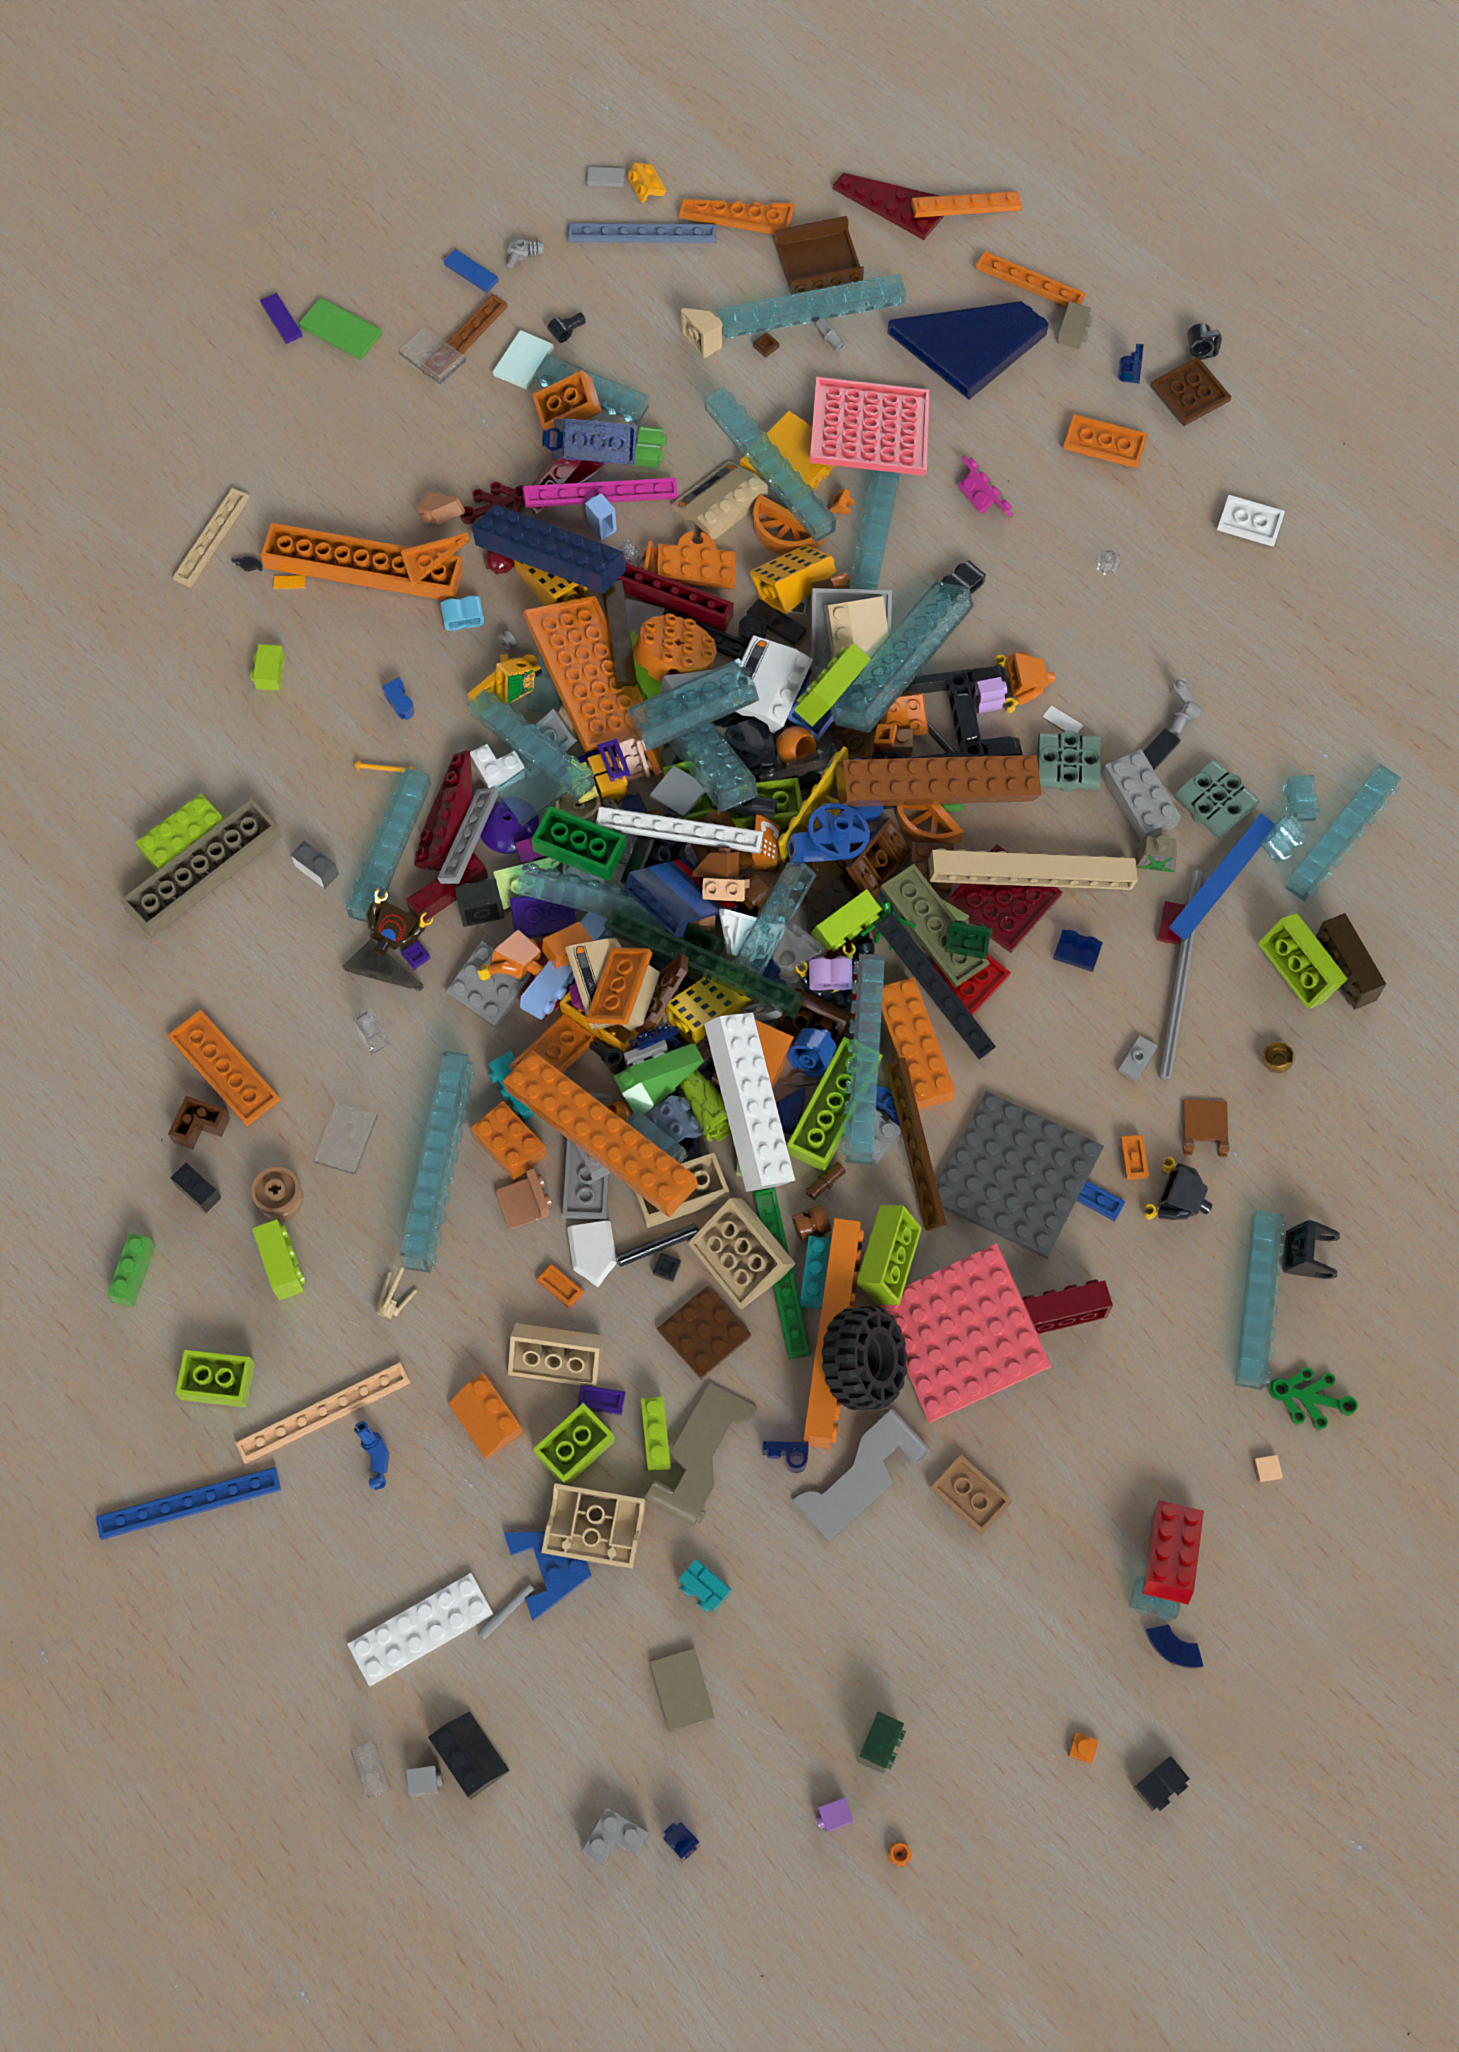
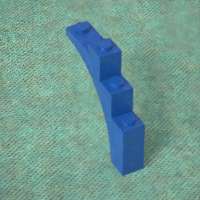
M883 806L852 807L864 817L866 822H877L883 813ZM854 816L852 826L863 830L861 823ZM822 827L814 829L813 832L816 833ZM808 832L792 834L787 843L791 863L839 860L821 853L811 842ZM832 843L821 844L826 849L836 853Z

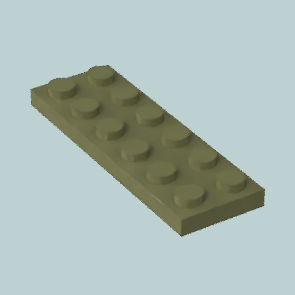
M915 864L881 885L880 890L901 918L917 925L916 929L908 927L954 988L990 964L987 959L944 952L947 927L950 922H954L957 919Z

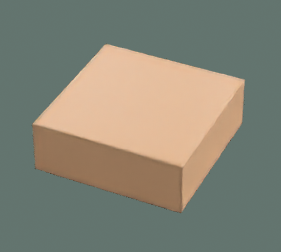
M1278 1455L1254 1459L1259 1482L1283 1478Z

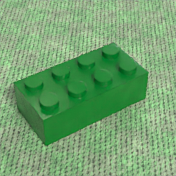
M552 806L548 807L531 840L534 852L607 881H610L627 847L625 835Z

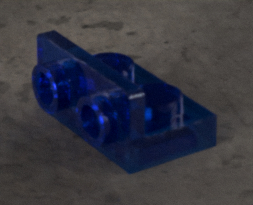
M1063 929L1053 959L1093 972L1103 942L1092 936L1080 935L1074 930Z

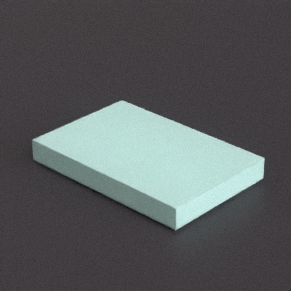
M520 330L495 367L493 376L527 390L554 349L553 344Z

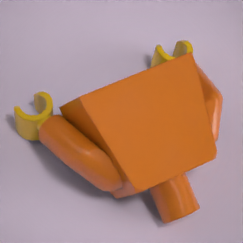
M1025 651L1008 655V657L999 654L995 658L996 666H1003L1004 669L1007 667L1012 694L1014 697H1017L1016 699L1010 697L1005 699L1004 706L1012 704L1011 707L1006 709L1007 713L1014 712L1018 704L1023 705L1034 700L1043 693V690L1049 684L1055 682V673L1046 670L1044 660L1035 658Z
M517 930L494 949L490 965L483 964L481 970L477 971L479 979L487 980L492 975L500 973L522 979L530 972L537 977L544 967L538 963L541 951L535 940L528 939Z

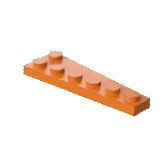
M683 199L679 218L775 235V230L790 227L795 204L772 202V205H762L761 202L743 204V201L726 203L724 200Z

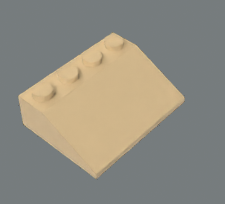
M880 596L824 605L831 658L834 656L839 658L837 653L844 646L848 648L852 643L857 645L871 658L851 684L894 677L884 597Z
M730 1198L688 1242V1245L740 1309L746 1307L778 1282L796 1264L742 1198Z

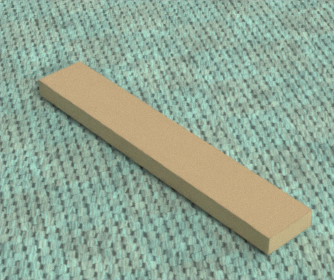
M235 488L230 489L173 575L174 581L190 588L192 587L250 499L249 494Z

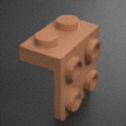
M535 1169L526 1171L527 1179L496 1190V1196L509 1229H515L550 1216L549 1207L552 1206L548 1193L543 1194L542 1187L545 1185L541 1174L536 1175Z

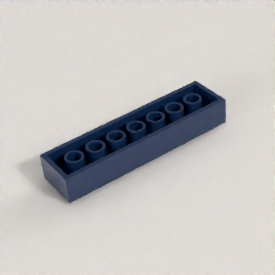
M496 504L472 526L476 546L603 594L626 571L623 551Z

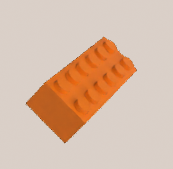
M915 977L874 988V1003L894 1060L906 1058L918 1110L954 1100L955 1088Z

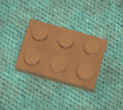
M962 1455L930 1487L932 1492L981 1536L1012 1503L1010 1498Z

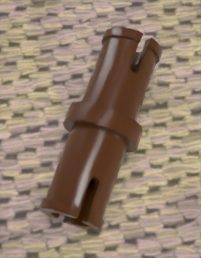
M836 1162L827 1172L821 1173L810 1187L805 1189L806 1194L812 1200H815L826 1189L833 1187V1183L846 1173L845 1168L839 1162Z

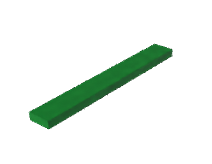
M775 1187L754 1191L760 1221L789 1255ZM791 1268L773 1285L788 1360L810 1356L811 1354L793 1269Z

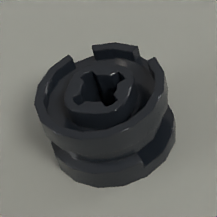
M755 614L744 616L739 622V638L749 643L752 636L765 639L766 622L764 619Z

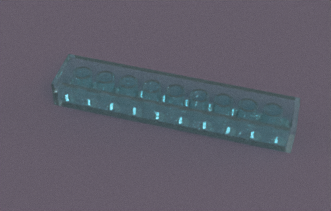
M935 581L833 704L831 712L836 725L870 733L974 607L969 587Z
M447 1051L442 1053L400 1251L403 1266L408 1270L431 1273L432 1266H436L437 1263L436 1245H440L442 1239V1232L439 1231L441 1224L444 1225L446 1220L444 1207L445 1204H449L450 1200L448 1187L449 1183L452 1184L454 1181L455 1172L452 1171L453 1163L458 1161L459 1151L456 1150L457 1144L461 1143L463 1137V1130H460L461 1124L466 1122L467 1110H465V1105L470 1102L471 1090H469L470 1083H474L475 1071L473 1070V1063L470 1062L469 1054Z

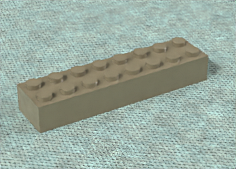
M250 799L120 901L126 912L150 938H153L281 838L279 828Z

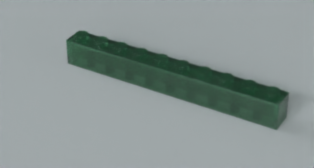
M615 908L612 909L604 924L608 934L639 948H648L652 954L669 962L684 954L689 958V971L794 1019L804 1002L800 992L681 938H675L672 934Z

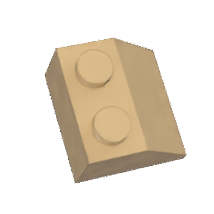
M681 309L682 335L703 359L722 348L723 324L719 317H715L711 311Z

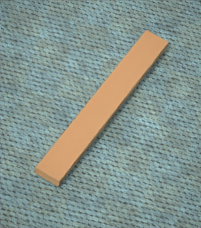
M401 1362L255 1432L235 1442L243 1462L247 1464L410 1384V1381Z

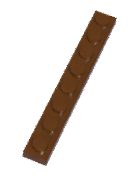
M898 1058L886 1064L885 1067L926 1231H932L947 1225L906 1058Z

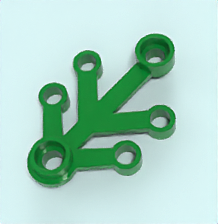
M1309 1367L1302 1368L1298 1374L1288 1380L1283 1378L1274 1379L1269 1385L1271 1397L1275 1400L1283 1401L1291 1413V1421L1296 1425L1302 1424L1306 1415L1297 1408L1292 1398L1300 1399L1312 1417L1313 1426L1317 1430H1324L1328 1425V1420L1325 1416L1321 1415L1315 1404L1338 1409L1345 1416L1354 1414L1358 1408L1357 1401L1351 1396H1345L1339 1400L1315 1394L1325 1387L1330 1388L1335 1384L1336 1378L1332 1373H1325L1320 1380L1303 1390L1293 1388L1300 1382H1309L1313 1378V1370ZM1303 1371L1308 1372L1309 1375H1310V1377H1309V1378H1305V1377L1303 1376L1302 1372H1303ZM1325 1377L1331 1378L1332 1383H1326ZM1276 1387H1281L1284 1392L1278 1393ZM1343 1404H1348L1350 1406V1410H1345L1343 1408ZM1300 1414L1302 1420H1296L1294 1415ZM1317 1420H1322L1324 1422V1426H1319L1317 1424Z

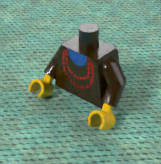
M376 888L374 890L375 900H372L366 917L368 928L371 930L370 937L378 941L374 950L385 955L389 947L396 950L399 946L406 947L416 941L425 930V925H430L433 922V917L429 922L424 921L423 917L427 914V912H424L419 923L417 917L386 902L385 900L388 896L386 890L382 897L377 896L379 888Z

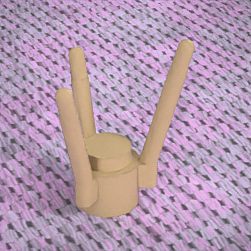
M403 1266L400 1267L387 1297H385L391 1277V1272H387L380 1298L376 1305L375 1313L391 1320L392 1316L398 1317L403 1307L417 1293V1290L413 1289L398 1307H396L397 1302L391 1299L404 1271Z

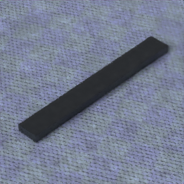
M671 609L667 612V614H673L676 617L692 619ZM692 619L714 639L717 652L741 662L749 642ZM810 668L805 676L801 688L805 686V684L807 683L808 679L812 674V670H810Z
M893 913L875 925L978 1060L995 1049L994 1043Z

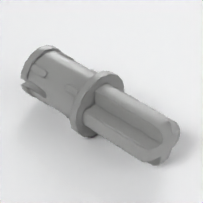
M820 318L816 322V327L824 335V340L828 341L836 352L842 351L846 343L839 337L836 329H832L824 318Z

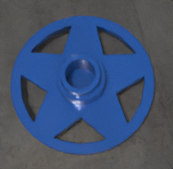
M840 803L822 805L812 813L808 822V835L813 845L821 853L834 859L854 858L864 851L869 842L870 832L866 820L858 811ZM839 809L843 811L838 816H834L826 810ZM854 816L861 823L863 830L852 826ZM815 817L822 826L816 833L813 832ZM832 843L836 853L826 849L821 844ZM850 843H863L859 849L849 853Z

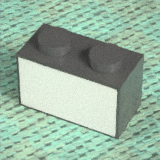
M303 841L291 854L294 866L324 889L339 875L336 864L306 841Z

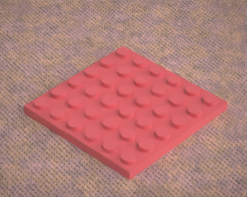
M816 377L809 463L926 476L930 390Z
M997 1243L905 1286L899 1305H880L882 1309L889 1312L896 1319L897 1325L902 1330V1336L906 1342L907 1372L929 1423L1052 1367L1004 1255Z

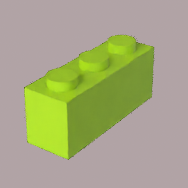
M664 1396L641 1399L648 1472L671 1470Z

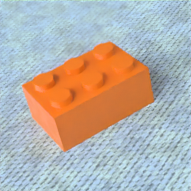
M583 370L532 394L541 426L552 436L602 412L593 380Z
M504 1101L470 1128L474 1140L514 1182L547 1155L546 1146Z

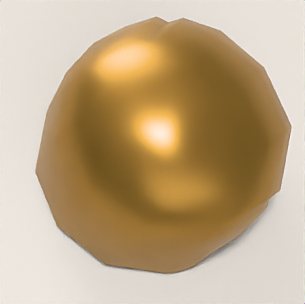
M1275 1042L1266 1045L1262 1052V1061L1265 1068L1270 1072L1283 1073L1292 1067L1295 1061V1054L1286 1043Z

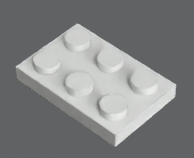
M1228 495L1217 530L1274 547L1285 511Z

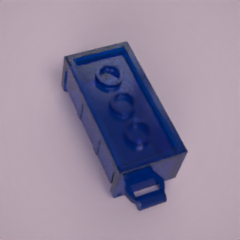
M562 418L554 419V427L542 431V446L552 451V459L635 465L637 425ZM550 431H553L552 447H550Z

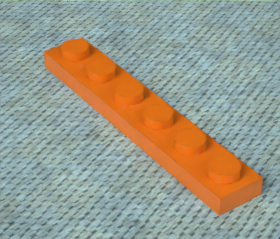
M1018 191L912 198L911 201L915 218L1020 211L1022 208Z
M984 251L976 264V269L1065 307H1068L1069 302L1081 305L1086 296V293L986 251Z

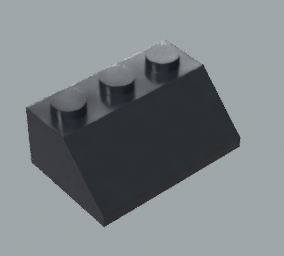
M470 1711L446 1723L428 1736L470 1800L509 1772V1769Z

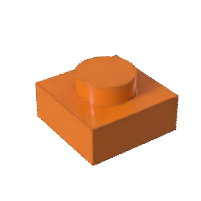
M1076 1732L1068 1756L1092 1764L1099 1740Z

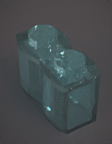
M1293 814L1285 815L1261 840L1260 845L1275 862L1286 861L1292 856L1293 849L1305 841L1304 837L1307 831Z

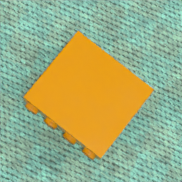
M788 411L740 460L741 467L755 473L760 479L791 499L792 508L802 504L811 491L816 490L819 482L823 478L826 479L835 467V465L809 463L812 426L791 411Z

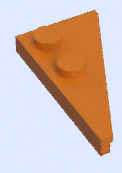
M468 532L401 550L411 586L417 584L470 541Z

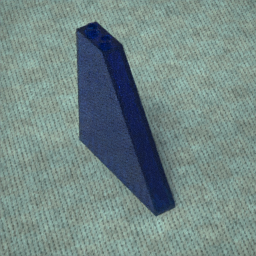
M1022 301L891 319L888 321L887 334L965 398L970 400L1047 335L1049 323L1044 317L1034 312L1030 306Z

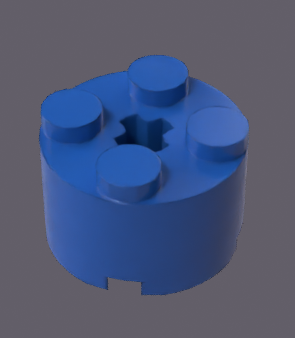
M803 1028L793 1042L787 1056L790 1064L796 1070L797 1068L803 1070L802 1074L809 1077H820L826 1072L837 1051V1046L831 1038L829 1031L825 1029Z

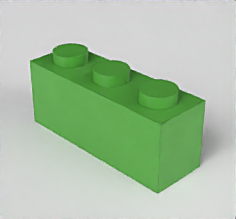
M132 1233L128 1234L107 1296L113 1303L129 1307L135 1306L155 1249V1244L150 1238Z

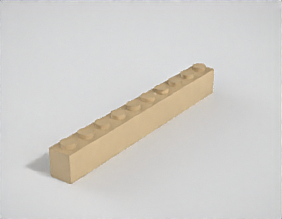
M941 848L932 850L928 858L930 882L1132 890L1138 881L1136 860L1126 856L1117 858L1105 855L1091 857L1084 854L1068 856L1067 854H1027L1026 852L1007 853L1005 851L987 852L985 850L972 852L963 849L948 851Z

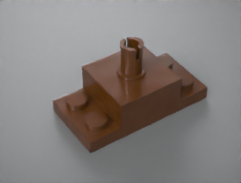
M891 817L885 818L875 831L870 832L869 842L861 854L851 859H844L847 864L846 870L861 893L867 889L873 898L879 893L881 885L889 880L911 851ZM855 843L849 853L859 849L863 843Z

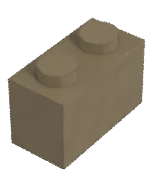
M1069 302L1059 332V344L1080 348L1081 342H1085L1088 330H1086V326L1090 327L1093 316L1090 315L1091 307Z

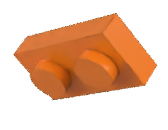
M1143 1135L1121 1136L1120 1142L1126 1180L1148 1179L1149 1173Z

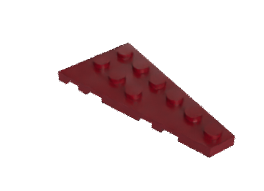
M843 173L833 184V190L922 240L927 238L944 217L915 218L911 205L912 198L939 195L848 173Z

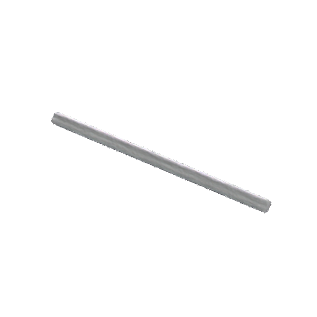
M1194 870L1192 873L1188 903L1202 887L1203 871ZM1195 929L1185 941L1181 940L1159 1075L1161 1079L1170 1080L1172 1076Z

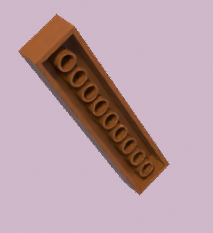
M1037 755L842 760L835 767L839 803L850 807L1029 802L1042 795Z

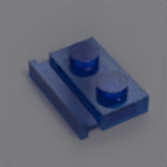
M666 1022L656 1026V1029L636 1035L635 1038L629 1040L632 1049L643 1050L679 1032L676 1025H668Z

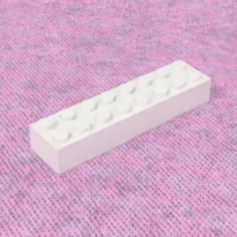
M753 1013L719 1016L704 1023L746 1192L778 1187L795 1181Z

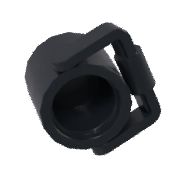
M1203 323L1191 326L1187 332L1192 356L1199 357L1200 360L1216 357L1219 354L1222 342L1219 330H1211L1209 325Z

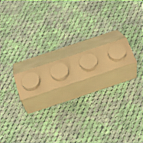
M516 1323L510 1340L508 1375L597 1387L604 1336Z

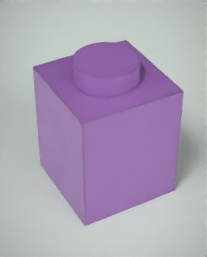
M845 1797L819 1807V1814L815 1815L819 1828H824L826 1833L854 1822Z

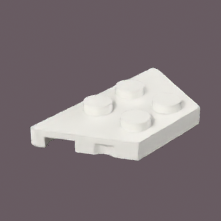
M727 909L719 910L728 955L766 963L771 956L772 950L779 943L777 941L782 932L788 930V926Z

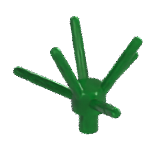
M890 901L882 902L883 911L880 913L881 918L864 930L861 936H865L873 930L875 925L891 913L895 916V911L891 910ZM895 916L900 924L917 928L916 924ZM879 931L877 932L875 938V944L879 943L881 937V933Z

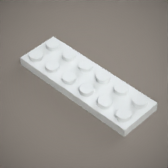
M470 1573L347 1645L368 1685L372 1686L494 1614L473 1575Z

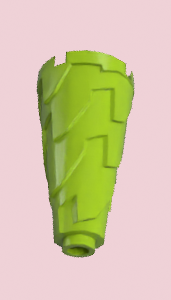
M696 1069L687 1079H683L679 1086L690 1103L695 1117L700 1122L703 1136L709 1142H712L713 1137L716 1141H720L732 1134L722 1093Z

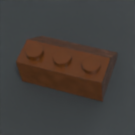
M796 987L787 998L776 1029L793 1036L795 1039L803 1028L825 1029L830 1032L831 1038L838 1049L847 1032L853 1013Z

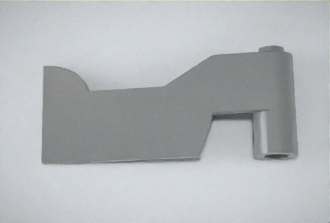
M885 1409L877 1417L879 1421L861 1438L853 1466L822 1495L815 1491L805 1492L793 1499V1502L829 1542L893 1484L883 1461L896 1448H899L914 1465L922 1460L931 1450L894 1409L890 1411Z

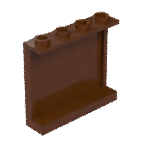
M847 216L775 230V245L791 295L847 283H856L863 280L864 266L859 264L848 230L849 221Z

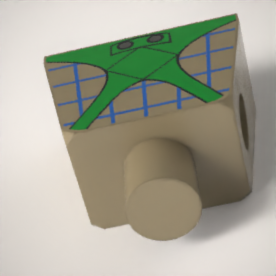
M1160 835L1159 837L1146 836L1137 849L1136 868L1175 873L1177 857L1176 839L1168 838L1165 835Z

